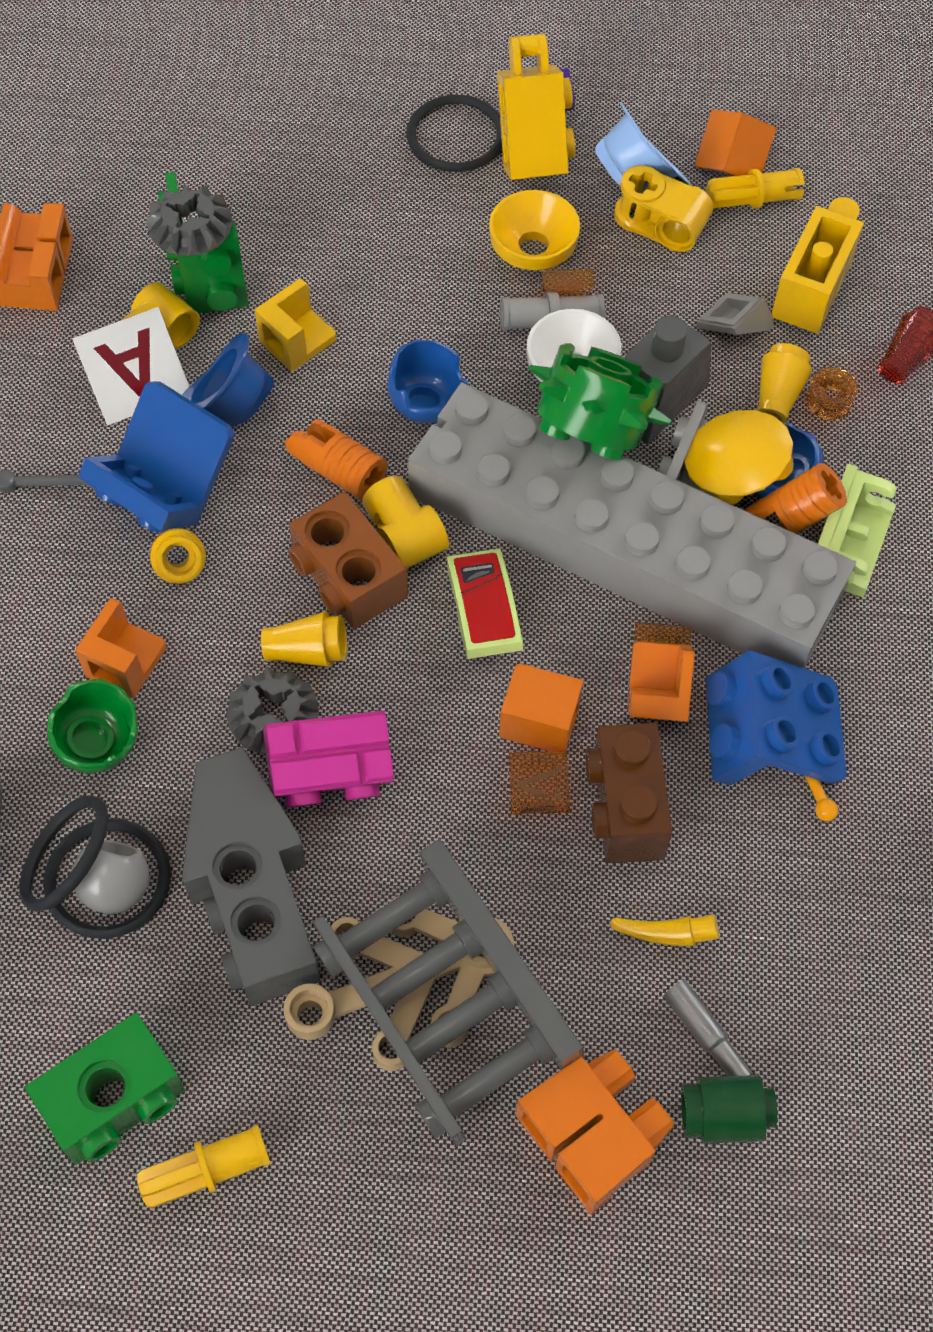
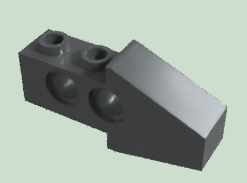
M241 747L196 762L182 880L191 904L203 901L213 934L216 935L226 931L232 950L220 955L232 991L244 987L251 1007L288 994L300 985L316 984L321 982L317 962L286 875L287 872L306 866L299 834L245 750ZM247 868L255 872L252 879L244 884L233 885L226 882L227 877L237 869ZM256 922H267L274 926L272 932L261 940H249L243 936L245 930Z

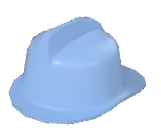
M620 103L625 111V116L595 148L596 155L611 178L620 186L622 176L627 169L645 165L671 178L678 177L687 185H692L644 137L623 103ZM645 181L643 191L648 189V181Z

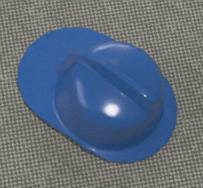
M244 333L234 337L220 352L210 368L182 394L231 427L246 422L251 418L274 386V380L271 375L247 352L250 340L249 335Z

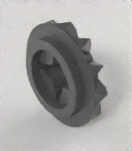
M184 184L181 192L175 194L164 190L162 201L150 203V216L146 219L152 241L159 248L175 255L193 256L209 252L224 242L232 228L231 209L227 207L222 194L212 195L207 185L202 186L197 191H191ZM191 212H197L198 218L190 217L187 222H183L181 225L179 216L188 217Z
M267 666L262 674L254 677L245 675L242 684L237 690L230 691L229 705L226 712L228 725L235 739L249 750L266 754L263 728L266 724L280 723L282 721L270 713L262 717L260 716L263 713L261 697L269 699L274 704L282 700L284 701L281 706L285 722L318 718L319 707L310 682H304L298 678L291 669L287 673L274 672Z

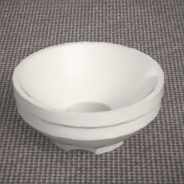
M564 309L547 314L533 326L527 339L529 367L530 365L552 367L559 346L565 343H572L575 350L573 354L588 356L592 346L621 356L622 344L614 326L600 315L583 309ZM534 374V376H535L540 382H543L542 379H540L538 376H536V375Z

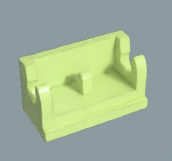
M847 464L841 480L846 491L847 503L844 507L827 517L818 544L856 561L845 591L864 597L897 505L885 498L876 497L870 492H876L884 497L893 498L897 487L886 479L859 471L857 466Z

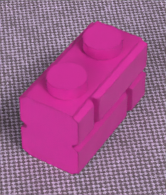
M385 710L266 724L263 728L270 790L275 798L285 797L286 808L321 804V792L344 790L345 800L381 796L379 785L389 784L394 781Z

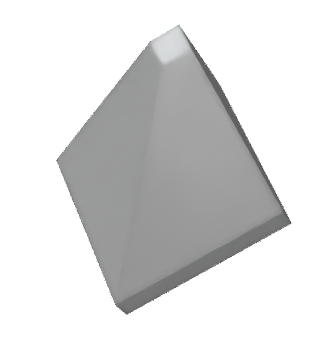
M726 293L697 321L699 329L734 335L769 331L774 326L765 298Z

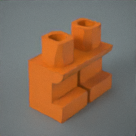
M3 203L0 215V306L58 311L65 279L64 272L67 269L73 241L64 204L44 203L42 213L37 214L21 213L20 209L10 203Z
M616 1049L592 1060L588 1064L582 1056L517 1101V1119L550 1162L557 1158L555 1169L590 1215L594 1214L609 1201L612 1195L632 1177L650 1165L656 1152L655 1149L662 1143L674 1126L672 1118L654 1098L649 1099L629 1116L615 1100L614 1097L634 1083L636 1077L632 1068Z

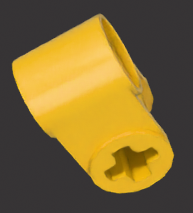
M640 165L627 169L623 174L620 184L623 196L616 202L613 214L618 225L626 231L634 232L656 241L669 250L687 252L693 248L713 212L714 204L711 197L699 187L687 185L660 173L652 167ZM645 181H648V189H646L642 194ZM636 205L634 217H630V211Z

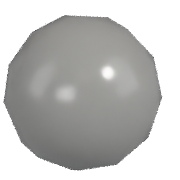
M104 840L97 859L88 874L75 889L78 900L89 909L106 915L129 910L141 901L149 885V866L143 852L126 843ZM86 847L79 852L72 866V870L80 860Z

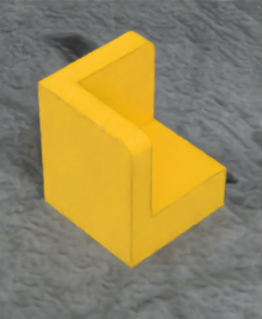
M301 278L254 309L259 343L291 372L336 341L335 330L311 309L309 285Z

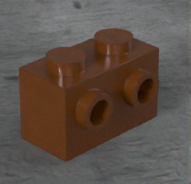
M658 723L598 726L595 748H586L585 763L588 784L597 785L598 802L592 803L591 806L592 830L594 839L603 838L605 864L664 860L672 835Z

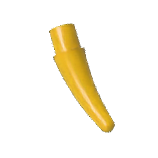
M715 914L697 918L687 916L664 921H638L616 917L610 922L611 928L615 931L640 940L664 945L696 946L697 942L719 939L720 937Z

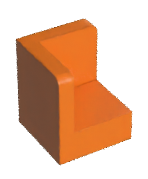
M712 109L695 160V166L703 170L727 173L731 176L748 175L751 169H759L762 173L777 128L742 112Z
M110 598L75 649L85 677L91 680L103 679L124 689L129 697L134 699L162 657L167 646L163 638L128 623L122 603Z
M636 641L633 643L627 702L630 717L688 722L695 655L690 645Z
M517 664L500 712L499 736L506 740L565 755L580 708L584 680L525 664Z

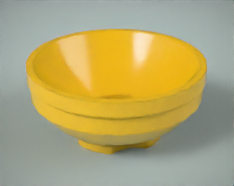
M525 190L513 193L502 199L491 213L489 222L491 244L495 252L504 261L515 267L533 271L552 268L566 261L573 254L580 233L579 216L574 207L557 194L542 190ZM537 240L544 243L547 250L538 255H530L523 252L519 246L525 241Z

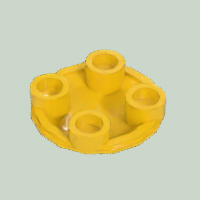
M757 410L732 411L714 417L697 430L684 463L689 478L702 491L711 493L713 497L733 505L738 503L744 496L764 490L773 482L783 480L791 474L794 466L792 459L793 441L787 427L773 415Z

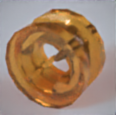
M837 367L822 368L811 379L806 400L809 409L822 419L836 420L843 418L852 409L853 400L857 394V382L844 369ZM827 389L837 391V398L826 396Z

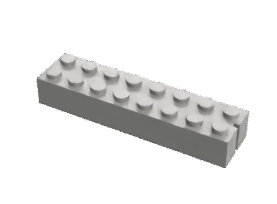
M462 382L438 415V427L433 424L408 458L409 488L417 500L742 654L752 650L806 668L844 595L856 565V561L630 458L622 456L621 460L602 457L591 450L592 443L580 440L574 436H571L569 440L551 437L539 429L542 421L541 418Z

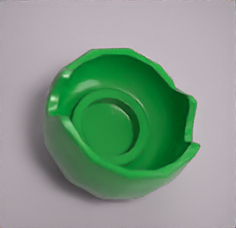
M103 679L78 681L69 685L63 697L51 709L46 727L51 751L65 767L84 774L114 769L131 752L137 738L138 724L135 703L122 687Z

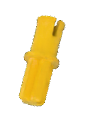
M800 168L761 173L759 169H751L748 175L710 179L707 187H705V192L711 197L714 204L713 208L749 204L753 209L761 208L763 203L792 199L801 200L804 195V189H795V185H805V181Z
M255 1125L252 1126V1129L202 1146L201 1141L194 1142V1150L141 1169L137 1173V1184L142 1200L147 1208H155L207 1187L210 1193L216 1192L215 1184L263 1165H271L259 1127Z

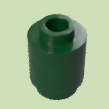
M760 1075L697 1077L696 1084L681 1085V1114L685 1138L700 1137L702 1144L765 1141L767 1128L777 1127L778 1116L774 1088H763Z

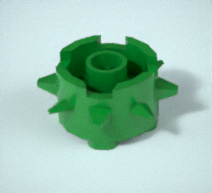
M565 343L559 346L552 367L530 365L529 371L543 380L539 385V389L543 392L537 405L538 414L542 417L539 429L551 437L569 440L571 436H574L580 440L592 443L590 448L596 454L608 459L621 460L625 450H633L639 446L648 423L670 425L671 419L654 408L658 404L657 399L663 386L661 379L651 377L648 383L638 376L642 366L620 355L592 346L588 356L573 354L575 350L572 343Z

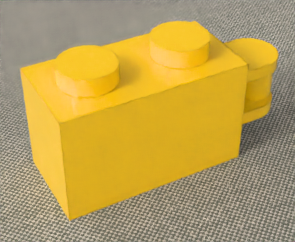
M545 33L509 37L510 70L497 71L504 171L511 180L568 174V159L575 157L574 133L572 128H566L565 109L572 108L573 103L570 78H564L563 72L558 67L549 65ZM536 56L537 67L522 68L521 57Z
M840 197L834 199L828 209L819 206L815 207L780 278L771 314L772 318L819 334L852 264L864 222L857 220L860 208L854 200Z

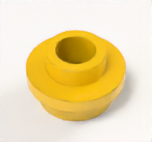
M182 528L169 529L158 535L151 545L150 562L152 568L161 579L174 584L189 582L201 573L205 565V548L201 540L189 530ZM174 546H182L188 552L187 558L180 564H173L167 559L168 551Z

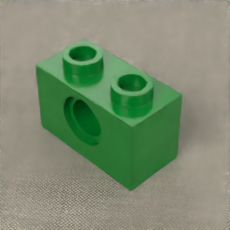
M137 1012L24 1086L59 1146L75 1166L85 1159L87 1162H94L111 1153L121 1143V1134L141 1121L149 1124L159 1120L176 1106L178 1102L176 1097L186 1091L178 1074ZM113 1081L125 1084L124 1093L115 1104L107 1107L95 1105L96 1094L103 1085Z

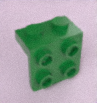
M165 173L167 190L175 194L178 193L176 173ZM158 191L159 201H162L164 191ZM179 216L182 225L185 220L184 217ZM232 221L231 231L224 242L209 252L193 256H181L166 252L168 261L178 260L179 264L170 265L175 294H185L187 304L198 313L226 311L249 306L236 221Z

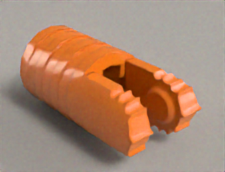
M321 419L312 421L311 425L306 428L307 432L304 433L303 430H297L291 433L290 437L284 441L287 452L297 460H300L303 464L329 479L335 485L340 486L341 489L351 493L359 500L363 499L364 494L373 484L384 479L387 473L388 463L386 459L376 455L370 449L365 448L359 442L351 439V437L333 426L326 424Z
M818 463L743 510L762 519L776 512L781 521L777 526L798 534L844 507L847 503V496L837 474L826 464Z

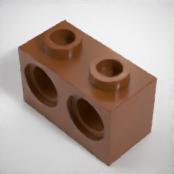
M345 491L289 523L292 547L288 548V554L293 565L303 577L308 575L313 577L320 586L318 593L328 611L333 616L341 614L353 630L408 597L407 568ZM329 541L337 542V544L332 546L321 545L322 543ZM355 580L369 581V583L360 586L350 584Z

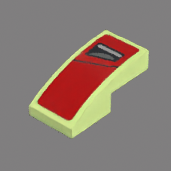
M501 549L446 556L448 576L457 605L458 625L467 658L472 659L523 651V640Z

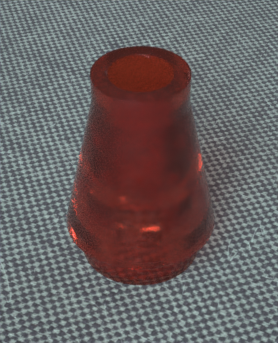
M916 307L912 312H907L901 316L886 354L878 365L880 374L886 380L894 384H903L913 371L933 355V310L926 307Z

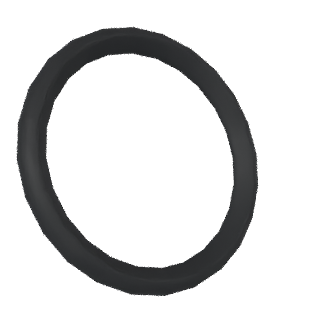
M451 94L431 99L412 114L407 124L406 137L409 147L416 157L435 169L447 172L475 170L491 162L502 151L500 114L490 104L476 97ZM449 104H464L473 106L487 114L494 122L497 133L493 146L481 157L466 162H447L429 155L422 149L416 136L417 126L425 114L437 107Z
M88 795L71 801L41 831L26 858L20 877L19 895L26 908L32 911H46L58 905L78 887L88 874L103 846L108 828V809L101 798ZM85 808H92L96 813L95 825L80 860L68 877L53 892L44 898H35L32 894L33 879L40 860L50 842L70 818Z
M109 819L107 831H121L134 835L145 842L152 850L157 861L159 875L156 890L149 903L133 918L120 924L93 926L80 922L71 916L60 902L58 905L50 908L51 913L60 924L72 932L88 938L109 939L133 932L153 918L163 905L169 891L171 868L169 857L163 844L151 831L140 824L124 819ZM95 821L76 828L63 838L53 850L45 868L43 880L45 897L56 889L57 872L64 856L75 844L92 835Z

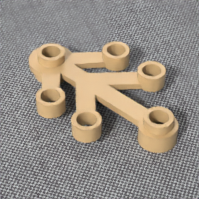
M425 909L417 914L412 922L402 924L393 930L392 933L399 937H409L419 932L442 942L454 934L452 927L459 922ZM343 917L336 920L331 925V928L336 936H338L342 931L349 930L360 922L351 917ZM495 918L514 946V939L510 929L502 921ZM383 937L352 958L360 955L390 968L364 978L369 987L372 988L423 953ZM469 954L397 1002L390 1019L404 1041L410 1038L435 980L459 970L446 1006H442L434 1012L431 1024L475 995L483 978L495 973L485 957L478 955L472 959ZM352 983L331 992L317 984H303L294 988L288 994L283 1010L287 1026L294 1035L301 1039L314 1040L327 1034L336 1018L364 1008L366 1005ZM308 1007H316L322 1012L321 1019L312 1025H306L299 1020L301 1012ZM380 1031L372 1043L373 1058L376 1064L386 1071H396L403 1068L404 1065L399 1057L388 1059L379 1052L382 1044L388 1041L384 1033ZM468 1031L444 1047L453 1048L459 1046L466 1039Z

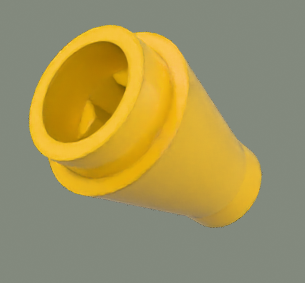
M779 343L773 345L769 353L762 357L757 411L773 415L783 424L786 423L791 408L812 373V367L809 364L810 355L806 350L793 344Z
M325 611L276 627L263 628L261 632V648L265 661H285L332 667L334 661H345L347 657V634L343 617L330 616Z

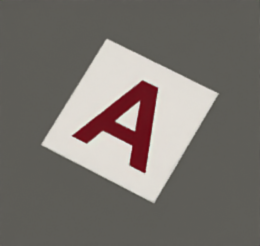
M158 307L72 338L107 426L133 416L142 390L148 382L160 381L181 395L189 388L188 381Z

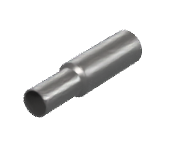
M685 979L675 984L663 995L703 1050L713 1056L727 1076L753 1074L727 1040V1033Z

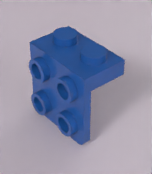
M160 381L148 382L142 390L118 454L85 458L78 477L96 489L95 494L100 499L110 504L123 506L137 516L136 520L141 526L151 531L162 533L173 528L197 525L234 439V430L229 424Z
M752 650L747 651L706 676V700L710 737L709 750L711 753L713 781L732 785L769 765L830 784H836L846 778L847 772L838 687L831 677Z

